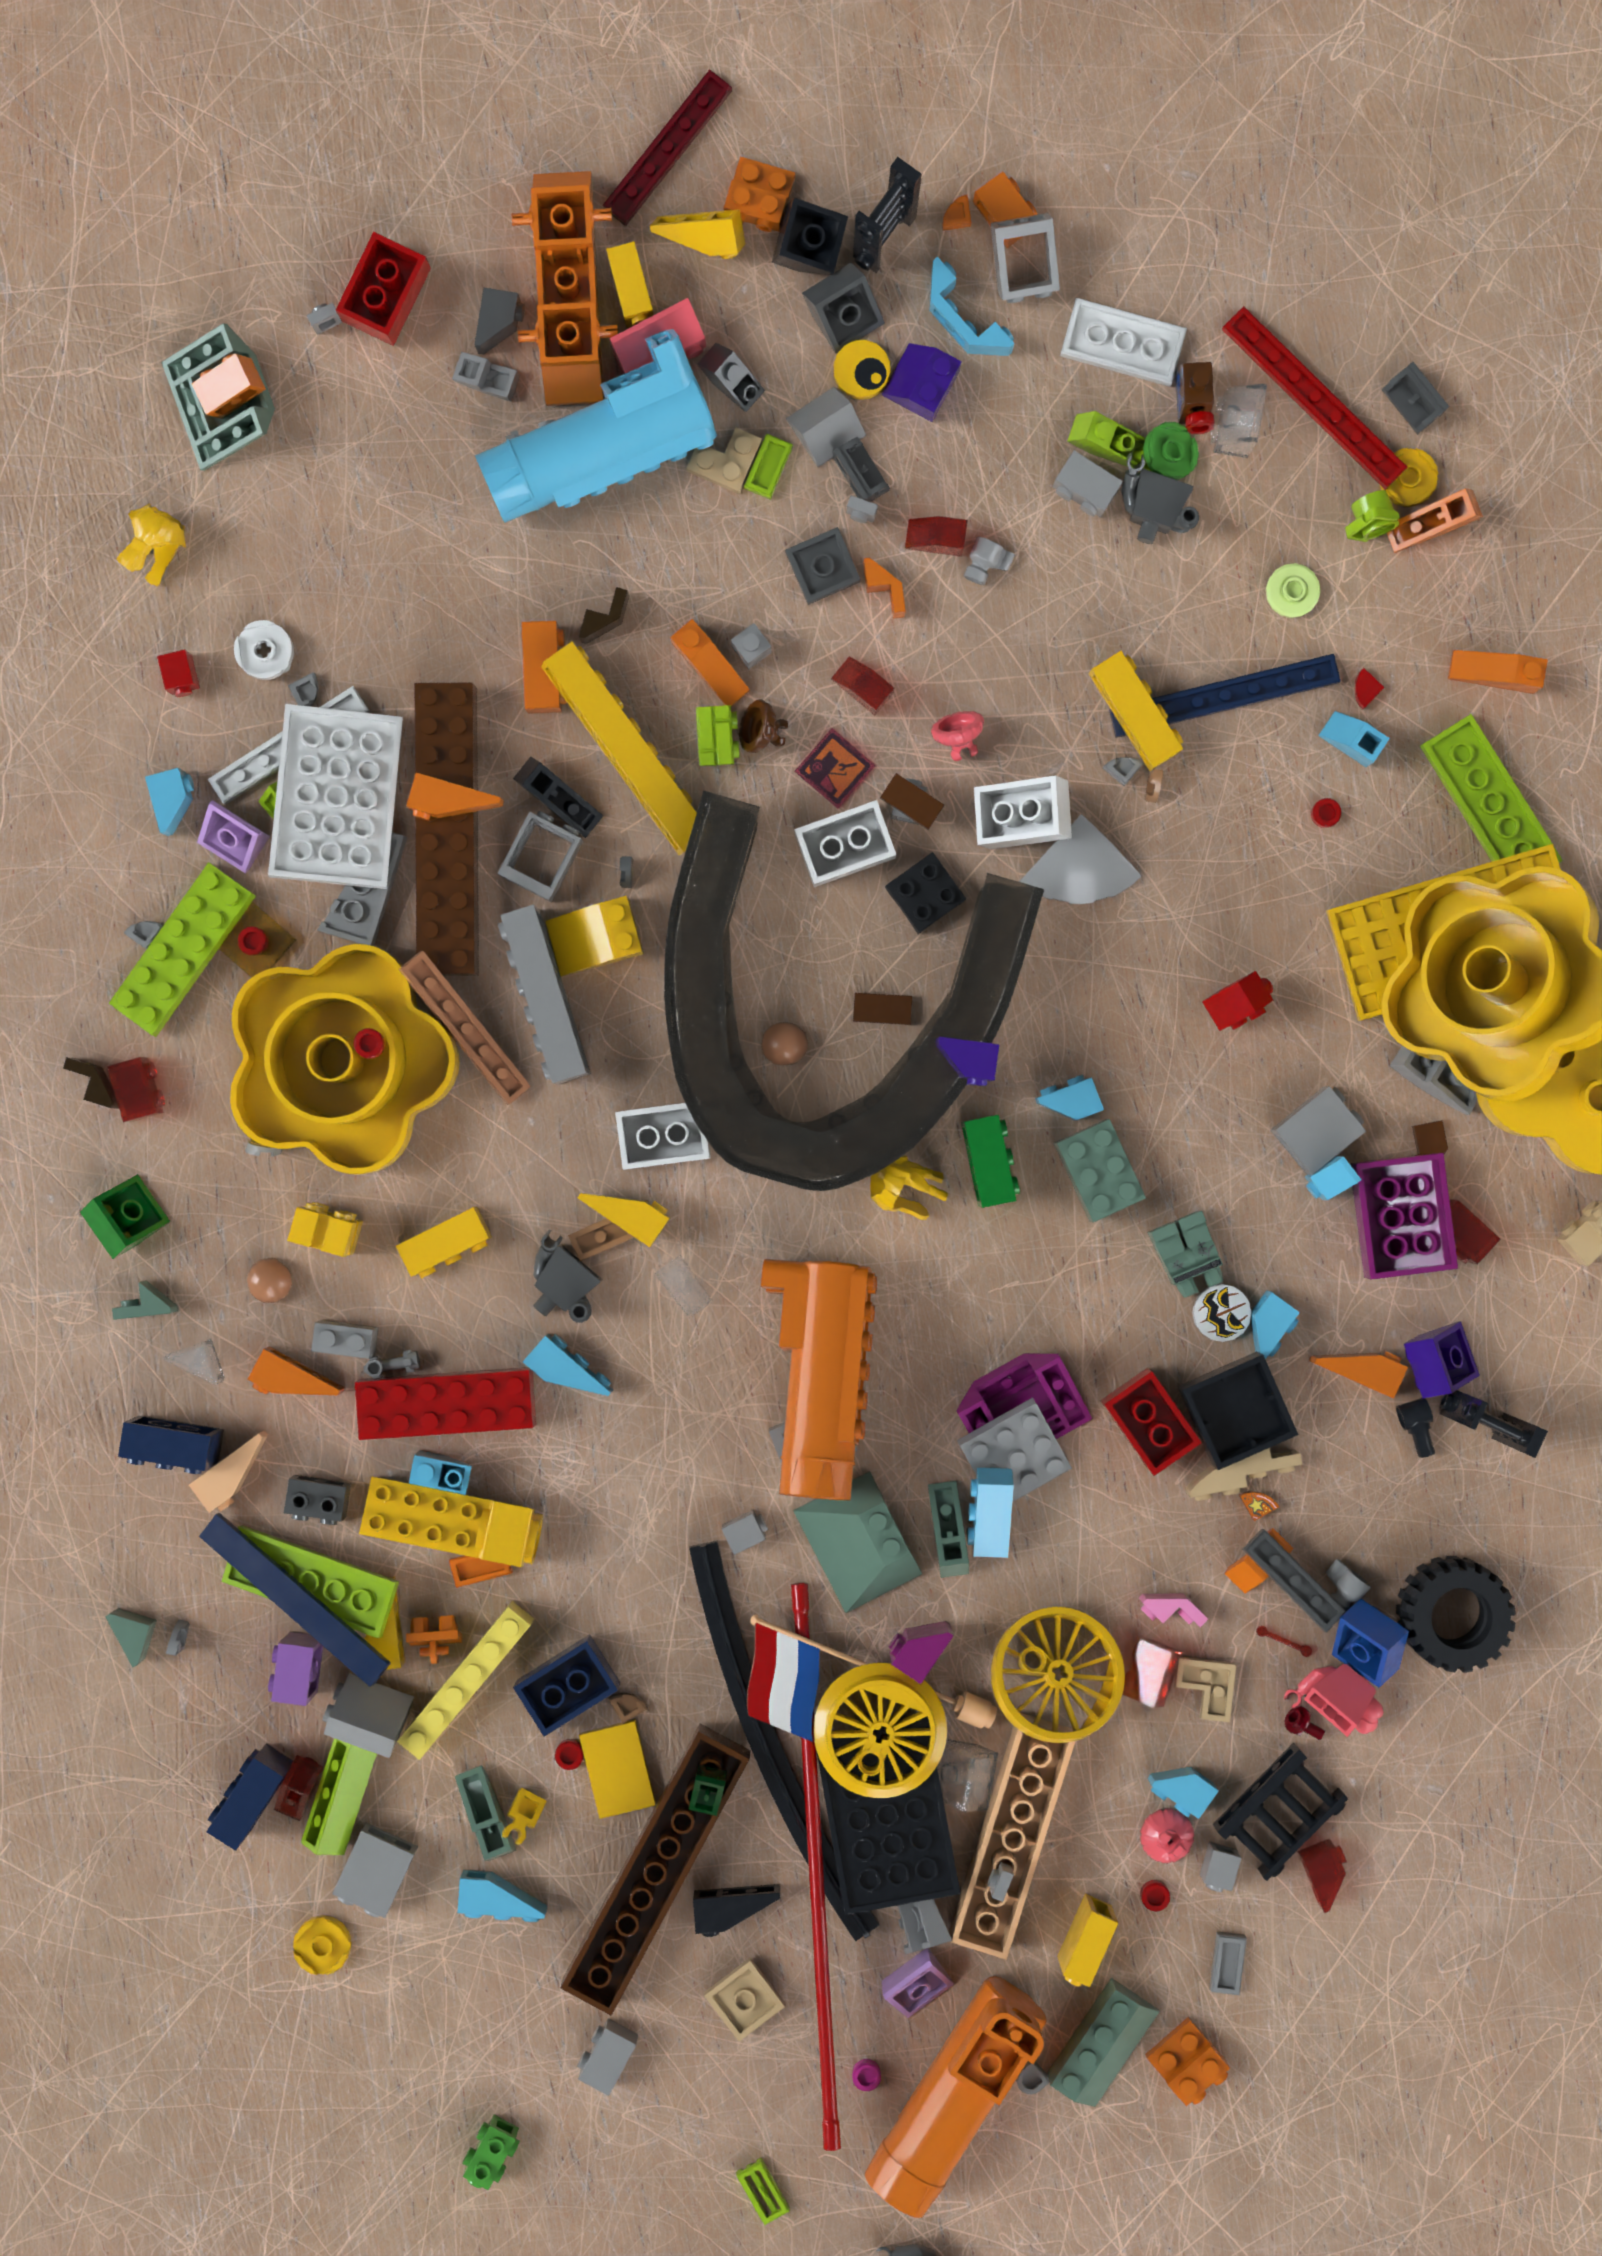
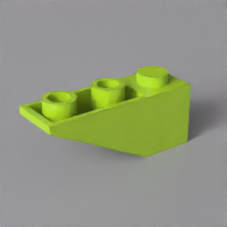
M1097 411L1076 414L1067 442L1092 455L1127 466V456L1132 453V464L1136 465L1141 462L1142 454L1144 456V437ZM1145 461L1143 469L1151 471Z

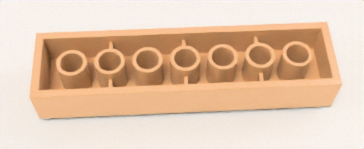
M1020 1712L1025 1719L1033 1723L1034 1716ZM1040 1719L1037 1726L1052 1731V1722ZM1058 1724V1732H1073L1072 1728ZM1013 1726L949 1929L952 1939L951 1943L1007 1960L1075 1741L1068 1743L1045 1742L1032 1738ZM1000 1862L1012 1866L1014 1873L1003 1902L992 1898L990 1887L988 1886L990 1874L993 1869H998Z

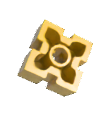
M318 1202L306 1203V1206L296 1208L287 1241L306 1247H313L341 1257L354 1254L363 1221L356 1219L357 1214L345 1210L331 1213L328 1211V1205Z

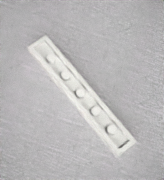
M354 686L319 707L363 713L370 712ZM283 731L208 779L223 804L226 805L279 771Z

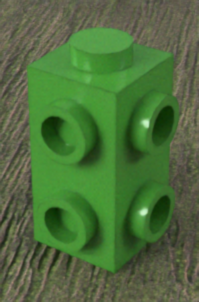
M493 2115L489 2124L483 2122L476 2136V2139L480 2140L475 2149L469 2148L462 2163L466 2166L463 2177L467 2179L469 2184L476 2188L483 2187L489 2190L493 2181L497 2183L500 2181L506 2169V2166L503 2165L507 2155L510 2157L514 2155L520 2140L516 2139L519 2130L517 2126L496 2115Z

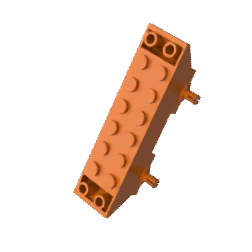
M591 171L533 174L529 213L511 214L512 226L530 225L532 229L537 277L538 320L535 330H518L519 343H537L540 353L546 406L595 404L604 400L603 390L600 385L603 383L601 338H611L618 334V325L600 326L594 228L595 221H612L611 208L594 209Z

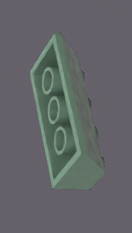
M1111 1978L1048 2070L1050 2086L1076 2103L1096 2107L1160 2012L1159 2009Z

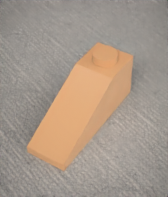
M265 1430L258 1433L189 1484L192 1491L209 1513L216 1508L221 1512L235 1502L232 1496L240 1491L268 1436Z

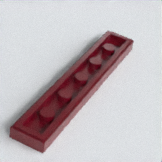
M709 69L604 202L603 209L611 208L612 216L627 226L731 94L732 86Z

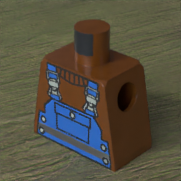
M1212 362L1182 363L1175 371L1179 424H1185L1186 416L1199 411L1211 412L1214 404ZM1195 406H1200L1199 410H1193L1191 408Z

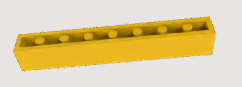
M570 642L546 659L541 668L680 856L711 833L708 829L710 824L707 818L701 812L697 813L691 805L693 800L688 792L683 788L681 790L673 781L676 777L667 765L662 766L657 759L658 752L650 741H644L639 734L641 729L632 717L628 719L622 711L624 708L623 703L616 694L613 693L611 695L604 686L606 680L597 669L593 671L587 662L589 657L581 646L576 647L573 642Z

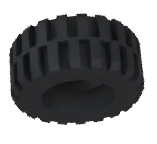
M1447 1556L1445 1560L1440 1557L1433 1558L1430 1565L1427 1566L1422 1563L1416 1568L1419 1572L1413 1577L1409 1574L1405 1579L1408 1583L1406 1590L1400 1588L1398 1594L1402 1602L1396 1605V1614L1401 1619L1397 1623L1409 1631L1407 1644L1419 1656L1437 1668L1442 1667L1448 1672L1455 1673L1457 1669H1460L1463 1673L1473 1671V1666L1482 1669L1488 1666L1487 1660L1492 1657L1494 1660H1497L1502 1655L1498 1650L1502 1645L1508 1647L1511 1641L1507 1635L1509 1631L1514 1632L1516 1623L1511 1620V1616L1516 1615L1515 1605L1509 1601L1512 1598L1509 1590L1503 1586V1581L1497 1575L1471 1559L1465 1557L1460 1559L1457 1556ZM1465 1588L1472 1591L1479 1602V1616L1474 1627L1467 1634L1456 1639H1444L1437 1635L1433 1630L1431 1622L1432 1610L1437 1600L1444 1593L1452 1589Z

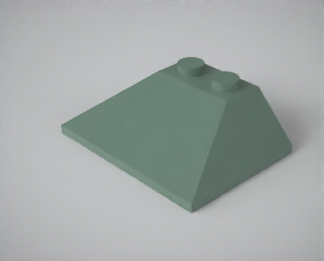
M223 323L162 361L200 470L205 471L267 434L275 411L273 401L256 354L228 324ZM236 353L252 358L266 390L223 419L206 415L191 383L199 379L200 374L205 370L215 368L221 364L222 359L227 355Z
M870 1471L852 1480L851 1501L814 1499L793 1510L845 1613L922 1575Z

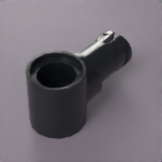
M1419 1398L1396 1406L1397 1416L1402 1428L1408 1430V1434H1412L1418 1457L1424 1458L1434 1455L1435 1450L1429 1433L1431 1428L1430 1422H1433V1415L1426 1398Z

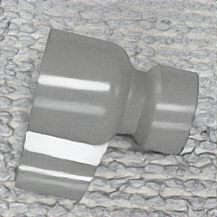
M977 537L970 552L972 564L967 567L964 577L974 583L985 585L989 576L987 573L988 569L1008 571L1015 554L1003 549L1002 546L991 540Z
M1336 1559L1326 1571V1574L1338 1589L1336 1593H1331L1330 1596L1345 1611L1350 1609L1349 1604L1351 1602H1358L1371 1588L1366 1580L1349 1569L1339 1559Z

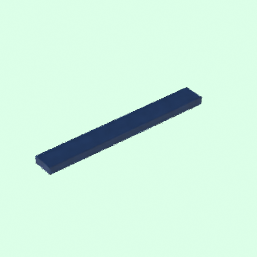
M1330 654L1154 697L1152 700L1156 705L1160 704L1168 716L1166 722L1170 725L1337 684L1341 680L1335 656ZM1109 709L1115 738L1126 736L1120 723L1111 709Z
M221 1513L215 1514L199 1535L204 1542L369 1687L374 1686L391 1664L389 1660Z

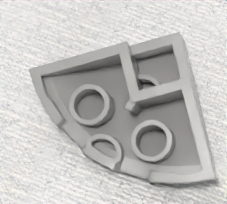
M1081 814L1071 825L1072 838L1057 840L1019 882L1029 890L1049 900L1056 899L1069 902L1070 904H1089L1107 897H1114L1133 885L1141 875L1120 851Z
M1404 1046L1400 1048L1390 1064L1391 1068L1434 1098L1466 1115L1471 1114L1477 1100L1476 1092L1466 1087L1457 1079L1447 1061L1427 1059L1415 1054Z

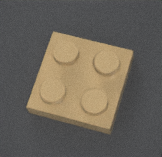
M751 1957L704 1992L705 1998L739 2042L785 2007L783 1999Z

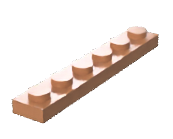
M424 951L417 953L398 969L507 1105H510L531 1087Z

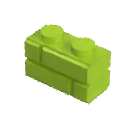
M731 705L696 707L699 766L734 765V758H740L739 741H733L732 729H738L737 711L731 712Z

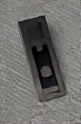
M533 757L526 761L513 778V780L572 828L578 830L579 834L584 838L589 835L603 817L600 812Z
M780 1884L694 1890L695 1934L713 1937L719 1935V1932L727 1931L779 1900Z

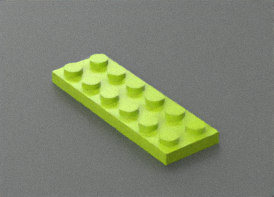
M1472 714L1420 745L1423 753L1491 861L1553 844ZM1554 847L1558 862L1560 863L1563 859Z
M208 862L109 1004L150 1035L157 1037L256 895Z
M243 1525L238 1526V1529L353 1630L375 1638L383 1636L399 1581ZM227 1562L221 1582L268 1598Z

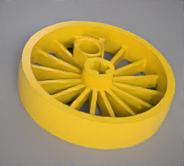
M1048 1607L1022 1616L1002 1635L992 1658L991 1684L996 1702L1002 1713L1021 1732L1045 1742L1068 1743L1093 1734L1112 1717L1120 1703L1124 1690V1663L1115 1640L1107 1629L1093 1617L1071 1608ZM1043 1618L1055 1619L1054 1657L1040 1619ZM1062 1618L1073 1621L1076 1625L1060 1659ZM1030 1622L1034 1623L1043 1650L1029 1640L1021 1631V1627ZM1081 1626H1083L1094 1635V1638L1067 1662L1066 1659ZM1015 1634L1028 1647L1021 1653L1008 1647ZM1096 1641L1101 1643L1107 1653V1656L1075 1667L1071 1666ZM1005 1653L1017 1659L1019 1669L1003 1668ZM1026 1654H1034L1039 1660L1037 1668L1033 1669L1026 1665ZM1109 1661L1105 1676L1073 1674V1672ZM1057 1668L1061 1670L1060 1675L1064 1677L1058 1681L1055 1680L1056 1674L1052 1672ZM1003 1674L1042 1678L1006 1690ZM1074 1680L1100 1681L1103 1683L1098 1693ZM1044 1683L1017 1709L1009 1699L1008 1694ZM1048 1687L1033 1723L1029 1722L1020 1712ZM1073 1688L1096 1699L1092 1709L1089 1708ZM1053 1691L1052 1731H1048L1037 1725ZM1059 1693L1073 1732H1058ZM1067 1693L1087 1714V1718L1081 1728H1079Z

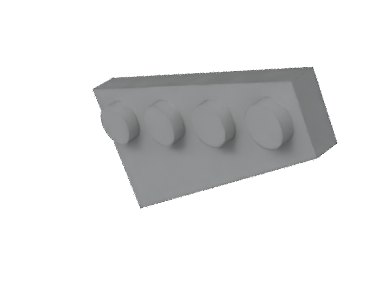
M392 832L387 889L345 885L338 899H335L331 905L330 912L325 921L321 922L317 931L359 944L375 945L407 837Z

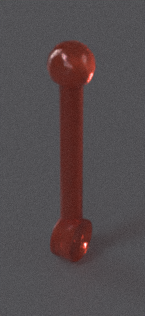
M1259 1626L1256 1629L1259 1637L1267 1636L1300 1651L1304 1657H1309L1312 1654V1649L1309 1645L1301 1646L1267 1631L1265 1626Z

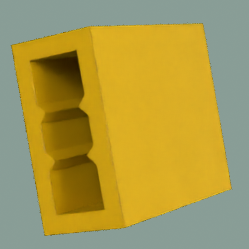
M634 241L606 249L626 329L654 315Z
M1086 1893L1057 1955L1065 1980L1078 1987L1081 1984L1088 1987L1091 1986L1118 1926V1920L1112 1905Z

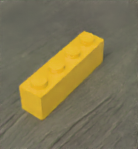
M1119 651L1092 668L1089 676L1149 771H1152L1183 750L1181 746L1183 739L1175 728L1171 730L1166 722L1168 716L1160 704L1156 705L1150 697L1152 690L1144 679L1140 681L1135 673L1137 667L1133 659Z

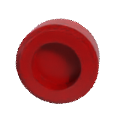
M1207 411L1189 414L1185 418L1187 431L1191 434L1210 432L1215 427L1214 414Z
M1331 798L1319 800L1311 809L1312 821L1321 828L1332 827L1340 820L1342 814L1338 802Z
M247 927L238 936V946L247 955L258 956L263 954L268 948V936L264 930L258 927Z
M366 1028L356 1034L354 1049L360 1056L366 1059H374L384 1051V1037L375 1029Z
M574 1739L563 1740L555 1751L556 1763L565 1770L576 1769L584 1758L581 1743Z
M1150 1880L1142 1886L1140 1897L1143 1905L1148 1910L1158 1912L1168 1906L1170 1892L1163 1882Z

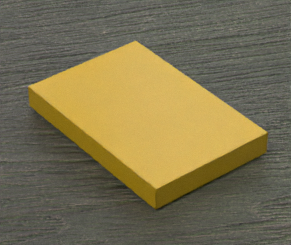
M636 1719L627 1721L624 1724H613L579 1734L599 1819L656 1806Z

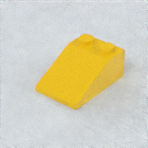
M627 895L597 903L546 921L561 977L644 954Z

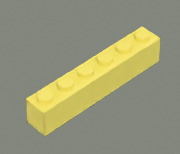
M512 1601L406 1728L397 1742L420 1760L528 1630L534 1618Z

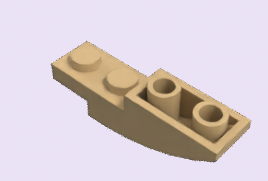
M1270 1448L1220 1470L1211 1465L1197 1475L1185 1487V1491L1190 1498L1194 1497L1196 1501L1210 1499L1213 1493L1223 1492V1495L1240 1493V1488L1248 1487L1246 1475L1253 1479L1267 1476L1266 1472L1277 1470L1278 1473L1292 1472L1295 1470V1466L1302 1465L1301 1454L1296 1450L1271 1454Z

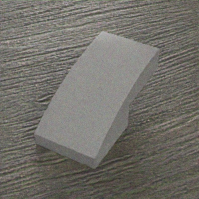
M461 352L452 379L457 383L485 394L512 401L521 374L517 370L492 364L486 358Z

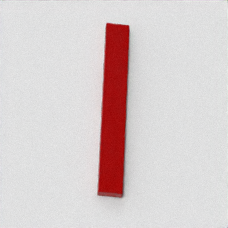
M1244 306L1223 326L1222 331L1385 490L1408 468Z

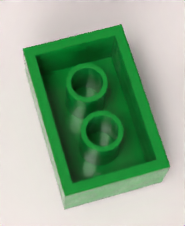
M992 1115L961 1122L978 1207L985 1208L1017 1201L1015 1195L1020 1194L1018 1179L1011 1176L1009 1167L1014 1165L1011 1148L1005 1147L1003 1138L1008 1137L1005 1119L1000 1120L999 1115Z

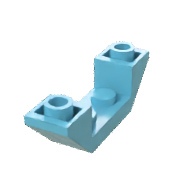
M937 256L933 260L929 311L967 354L1009 356L1013 351L1015 343L1013 342V335L1006 327H1000L994 322L978 337L976 335L977 330L968 320L964 322L957 314L958 309L955 304L948 298L944 299L955 288L957 278L955 277L956 272L954 268L946 261L943 263Z

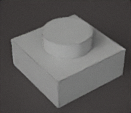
M333 303L318 305L312 310V313L307 315L317 335L343 323Z
M851 495L846 513L851 515V519L860 523L874 522L878 505Z
M1000 1862L998 1869L992 1870L988 1880L992 1898L1001 1902L1004 1901L1014 1876L1012 1866Z

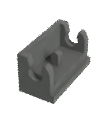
M1414 362L1410 363L1393 377L1382 389L1417 435L1449 408V405Z
M858 437L833 450V459L857 498L871 502L890 490V487L886 484Z

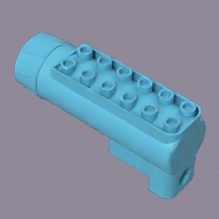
M668 329L645 338L653 362L600 384L606 399L528 433L507 439L506 442L475 455L504 523L529 512L539 511V509L552 502H556L558 507L563 505L564 508L572 507L580 502L581 497L588 494L597 496L607 490V486L616 482L618 485L625 484L634 478V474L644 471V473L655 471L660 468V463L669 459L671 461L680 460L687 456V451L694 448L702 450L714 444L713 439L717 437L710 411L693 374L679 335L674 329Z

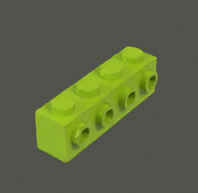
M334 1738L301 1843L314 1854L345 1855L361 1801L368 1785V1779L377 1757L376 1753Z

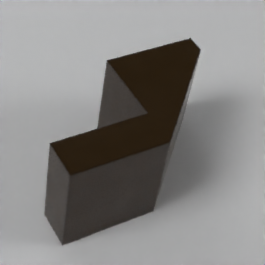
M616 587L609 615L586 609L579 634L581 643L588 644L622 624L629 600L628 590Z
M66 1057L63 1069L90 1077L83 1100L111 1109H119L120 1101L102 1067L76 1058Z

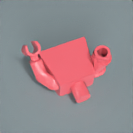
M1342 1664L1338 1668L1327 1666L1314 1669L1298 1683L1299 1688L1288 1690L1284 1694V1700L1291 1694L1298 1696V1701L1291 1706L1293 1709L1300 1707L1302 1696L1306 1694L1307 1696L1304 1700L1347 1737L1355 1728L1362 1734L1373 1732L1377 1728L1378 1719L1384 1713L1382 1705L1374 1698L1375 1688L1368 1683L1367 1679L1355 1672L1347 1664Z

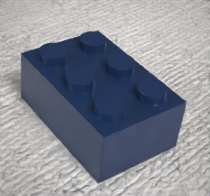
M137 1416L123 1422L118 1457L127 1458L126 1462L129 1464L144 1465L146 1461L156 1463L155 1467L159 1469L172 1470L173 1466L185 1468L184 1472L202 1474V1471L209 1470V1468L219 1463L224 1429Z
M589 1634L517 1679L513 1689L545 1737L618 1691L620 1681Z
M265 1744L260 1751L255 1748L239 1771L241 1773L229 1785L223 1795L224 1798L209 1816L208 1821L212 1824L206 1832L236 1851L253 1829L295 1762L268 1744Z

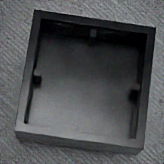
M1257 1351L1177 1386L1211 1464L1217 1470L1299 1435L1264 1355Z

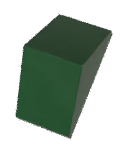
M698 1764L688 1810L717 1816L726 1783V1770Z

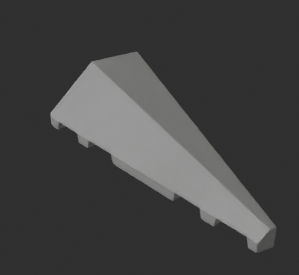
M934 1899L898 1905L901 1919L898 1920L899 1926L905 1930L908 1941L904 1945L905 1954L952 1941Z

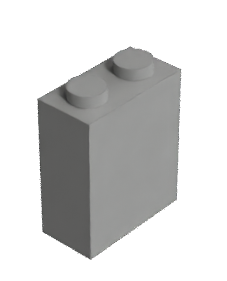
M1330 1086L1322 1087L1270 1130L1306 1175L1316 1173L1366 1132L1362 1126L1364 1123L1363 1119L1355 1110L1350 1111L1343 1102L1346 1099L1336 1087L1333 1089Z
M349 1673L345 1683L339 1682L333 1696V1699L336 1700L335 1704H329L324 1713L322 1721L327 1722L324 1735L390 1758L409 1716L414 1697L378 1683L369 1687L358 1676Z
M366 1823L358 1836L332 1894L338 1896V1900L346 1905L355 1904L364 1908L365 1913L370 1916L385 1918L418 1846Z

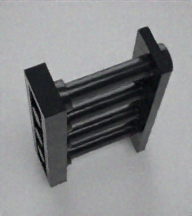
M898 156L890 166L888 190L869 217L861 211H858L855 215L853 257L856 264L866 271H869V269L875 273L879 271L881 249L898 223L902 224L904 222L910 227L917 216L922 174Z
M1458 1390L1443 1396L1440 1402V1415L1476 1430L1480 1423L1492 1429L1494 1434L1491 1439L1536 1458L1548 1431L1506 1413H1503L1502 1417L1497 1418L1484 1412L1488 1405L1487 1402Z
M1294 1743L1213 1823L1216 1831L1225 1840L1230 1835L1232 1837L1236 1836L1262 1862L1257 1869L1266 1881L1271 1877L1279 1875L1285 1867L1284 1863L1332 1815L1339 1814L1344 1809L1345 1802L1348 1800V1797L1339 1787L1331 1793L1304 1766V1761L1307 1757ZM1291 1774H1296L1324 1801L1312 1814L1284 1787V1781ZM1270 1795H1276L1303 1821L1292 1834L1263 1807V1802ZM1250 1815H1256L1283 1842L1271 1855L1243 1828V1822Z

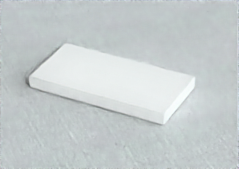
M1076 298L1060 356L1171 387L1187 328Z

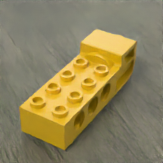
M372 1476L359 1534L523 1567L524 1563L531 1565L534 1563L542 1530L543 1514L535 1513L533 1508Z

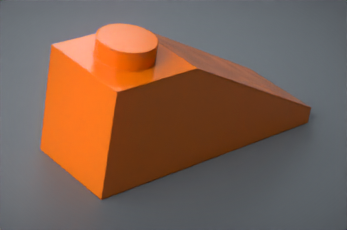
M1465 488L1398 519L1399 525L1388 532L1387 535L1394 553L1456 530L1482 518L1483 515L1474 491Z
M693 619L670 637L672 645L724 705H731L732 707L750 691L726 658Z
M1454 650L1448 679L1534 694L1543 688L1548 659L1520 654Z
M416 772L406 807L413 811L412 816L429 821L430 816L443 818L503 807L504 800L495 795Z
M270 1346L263 1349L247 1380L254 1383L252 1386L254 1389L264 1394L271 1392L277 1394L337 1396L343 1393L345 1389L344 1386Z
M1387 1351L1384 1356L1377 1353L1313 1355L1309 1359L1314 1364L1393 1399L1408 1369L1407 1366L1400 1364L1401 1357Z

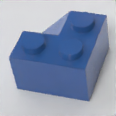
M1360 1599L1340 1617L1332 1655L1380 1688L1400 1669L1409 1631L1401 1624L1384 1615L1376 1607Z

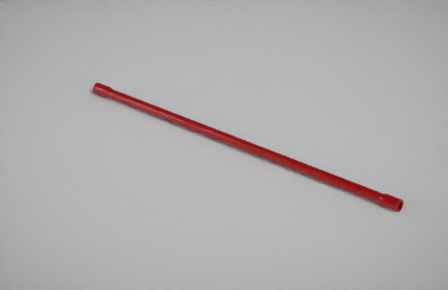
M808 1583L791 1584L795 1633L810 1639ZM813 1710V1742L801 1737L823 2106V2148L826 2151H836L841 2149L840 2121L837 2111Z

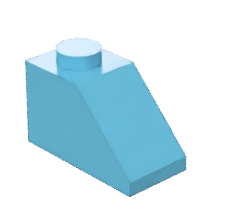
M180 768L145 777L159 831L166 836L174 834L193 800L191 791H194L193 780L190 774H186Z
M1335 1156L1316 1173L1305 1176V1179L1308 1181L1306 1185L1308 1191L1314 1198L1320 1197L1322 1200H1329L1361 1181V1178L1344 1156Z

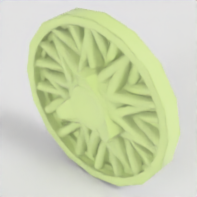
M1297 563L1285 564L1276 569L1268 579L1266 586L1267 601L1271 608L1281 616L1288 618L1302 617L1309 613L1318 602L1320 596L1319 580L1315 573L1304 565Z

